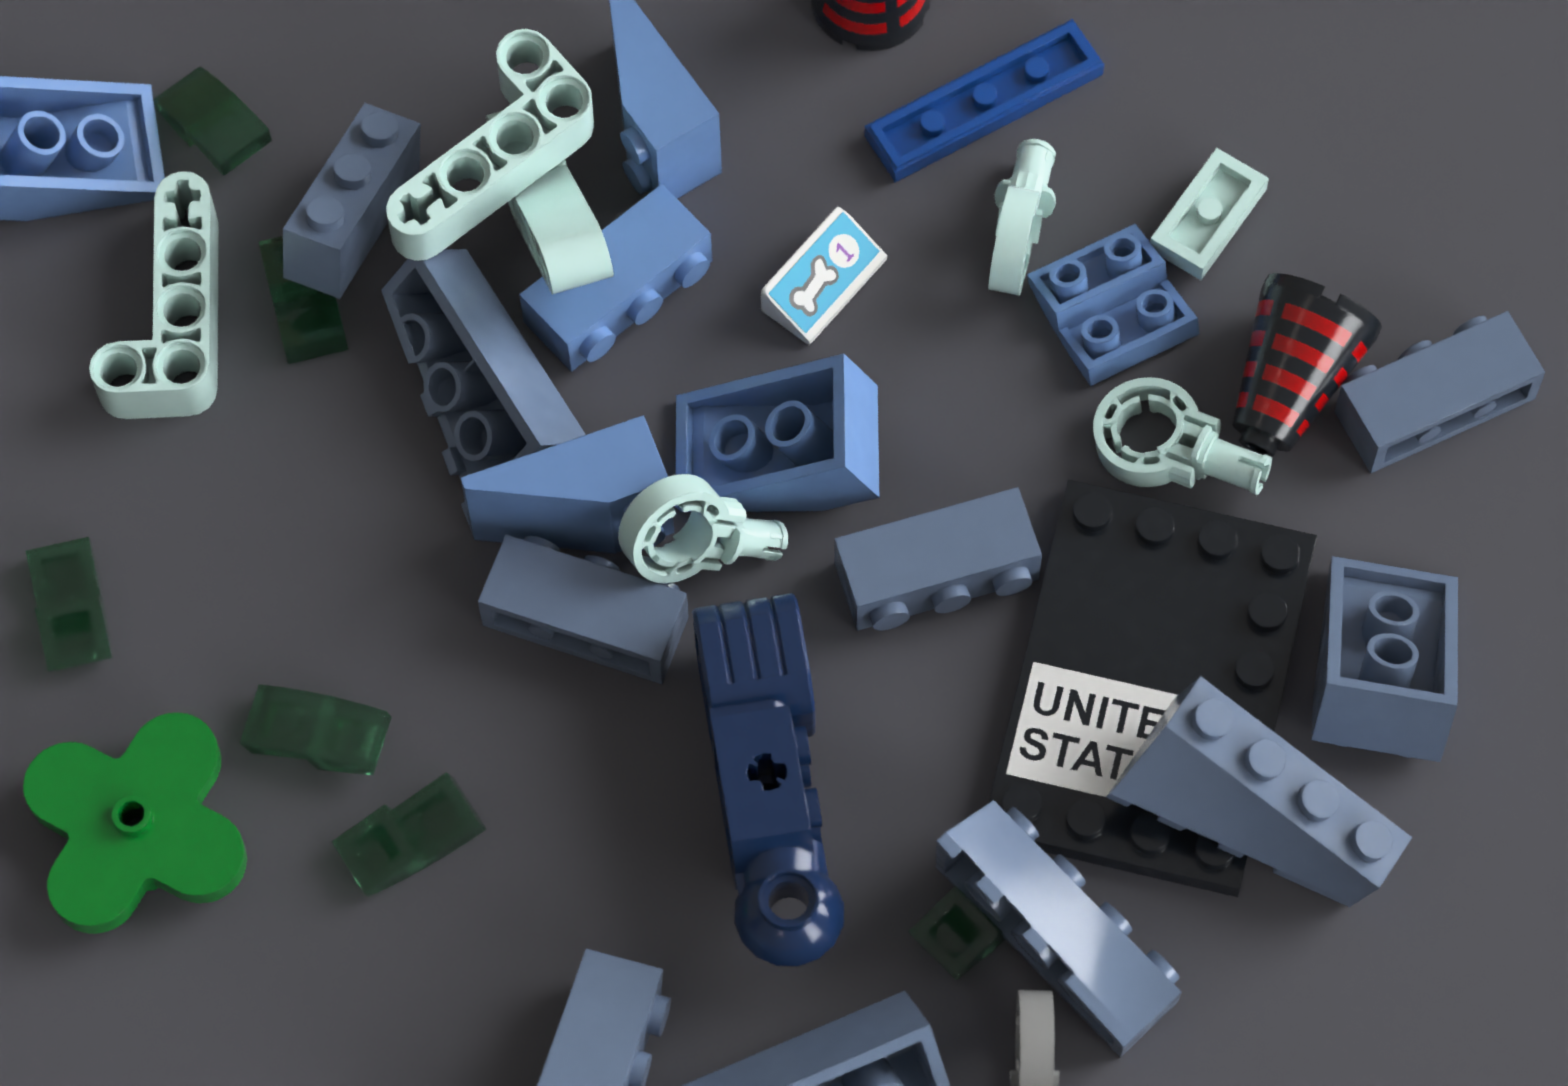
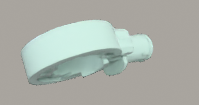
M1028 139L1020 143L1017 149V159L1012 177L999 182L995 190L994 197L995 203L999 208V216L989 276V290L1020 296L1032 243L1038 244L1042 217L1047 218L1050 216L1055 208V193L1047 185L1051 167L1055 162L1056 152L1045 141Z
M1145 377L1124 382L1111 390L1103 398L1095 412L1093 433L1097 454L1101 463L1115 478L1133 486L1155 487L1172 481L1185 487L1193 488L1196 480L1205 479L1209 475L1258 495L1263 489V484L1259 480L1266 482L1271 469V456L1261 455L1219 439L1221 431L1220 419L1198 411L1195 401L1182 387L1165 379ZM1148 400L1150 412H1159L1171 419L1176 428L1170 439L1158 446L1157 450L1139 453L1131 450L1129 446L1125 445L1122 447L1120 432L1130 417L1142 413L1140 401ZM1105 439H1113L1114 449L1116 453L1121 452L1122 458L1110 449Z
M690 474L669 476L644 489L626 509L618 532L619 544L623 553L644 578L656 583L682 581L701 570L720 571L722 564L718 559L726 565L735 562L738 556L777 561L783 556V553L780 550L769 549L768 547L786 549L788 545V533L784 523L779 520L746 518V510L737 499L720 497L708 482ZM678 505L683 512L691 511L687 523L678 533L673 535L674 541L665 544L663 547L653 546L659 532L662 530L661 526L669 518L676 515L674 506ZM642 548L650 557L642 555Z

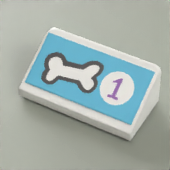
M836 207L764 286L761 291V311L807 345H810L887 260V255L847 212L840 207Z

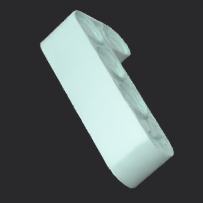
M530 29L515 30L506 34L497 47L496 57L500 90L511 105L397 188L389 197L386 209L392 243L397 252L405 258L419 261L428 260L438 255L582 147L591 138L594 130L591 89L551 42L538 31ZM527 62L539 66L537 70L527 74L517 73L512 70L515 66ZM560 106H571L579 110L575 115L566 118L557 117L552 114V111ZM513 142H522L530 146L527 151L521 154L512 155L502 150L506 145ZM471 178L481 182L472 191L462 192L453 188L455 183L462 179Z
M501 111L486 115V121L488 122ZM513 142L506 145L502 150L505 153L514 155L527 151L530 146L522 142ZM565 159L508 201L513 218L552 295L613 277L612 262L602 230L567 167Z
M184 171L173 173L164 178L156 188L154 197L153 340L108 343L98 349L91 358L89 371L100 403L107 413L116 418L139 419L192 416L207 410L216 398L218 386L219 223L209 186L202 177L195 173ZM186 209H188L190 227H183L180 219L184 218ZM183 261H198L196 266L189 270L180 271L174 269ZM184 316L198 317L194 323L188 326L178 327L173 325ZM191 371L198 373L190 382L182 384L172 382L177 375L183 372ZM129 374L135 376L126 385L119 387L110 385L113 379L120 375Z

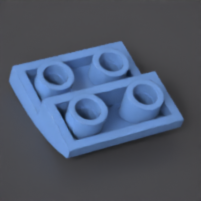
M1136 224L1027 274L1028 283L1046 318L1090 386L1200 334L1198 317L1167 279L1166 262Z

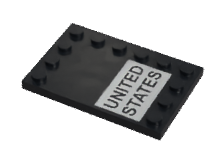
M1068 479L989 803L994 800L1005 812L1012 807L1019 810L1038 831L1039 837L1034 842L1045 853L1060 854L1063 857L1238 897L1247 860L1246 855L1241 858L1217 848L1218 842L1187 828L1179 831L1157 821L1158 815L1133 804L1126 807L1106 798V796L1173 699L1200 676L1273 732L1275 731L1317 535Z

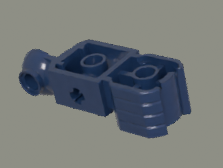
M788 593L772 596L770 600L767 597L746 600L745 603L736 601L720 604L719 607L715 605L694 608L692 614L698 670L733 882L735 890H738V896L735 900L734 924L741 942L757 958L776 966L798 967L818 960L835 945L844 926V903L837 886L828 876L820 827H822V817L817 788H809L812 787L809 768V765H811V754L808 737H812L815 734V702L800 610L796 596ZM783 898H795L803 902L807 910L798 918L782 919L776 916L771 908L777 901Z

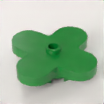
M180 712L159 715L141 727L120 758H112L83 743L63 742L46 748L30 763L23 782L26 802L40 824L68 839V842L51 867L47 882L50 902L59 918L67 926L88 934L108 932L122 925L132 915L146 891L161 888L187 902L209 903L231 893L242 880L247 866V852L238 829L229 819L202 805V802L218 778L221 768V752L212 730L201 719ZM136 817H143L142 821L137 825H126Z

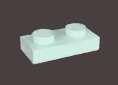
M1216 148L1150 239V243L1162 258L1202 280L1267 190L1269 178Z

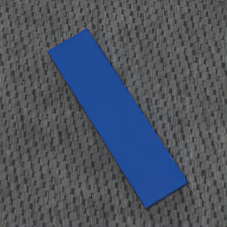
M1071 19L865 125L864 136L896 183L1102 76L1104 63L1075 21Z

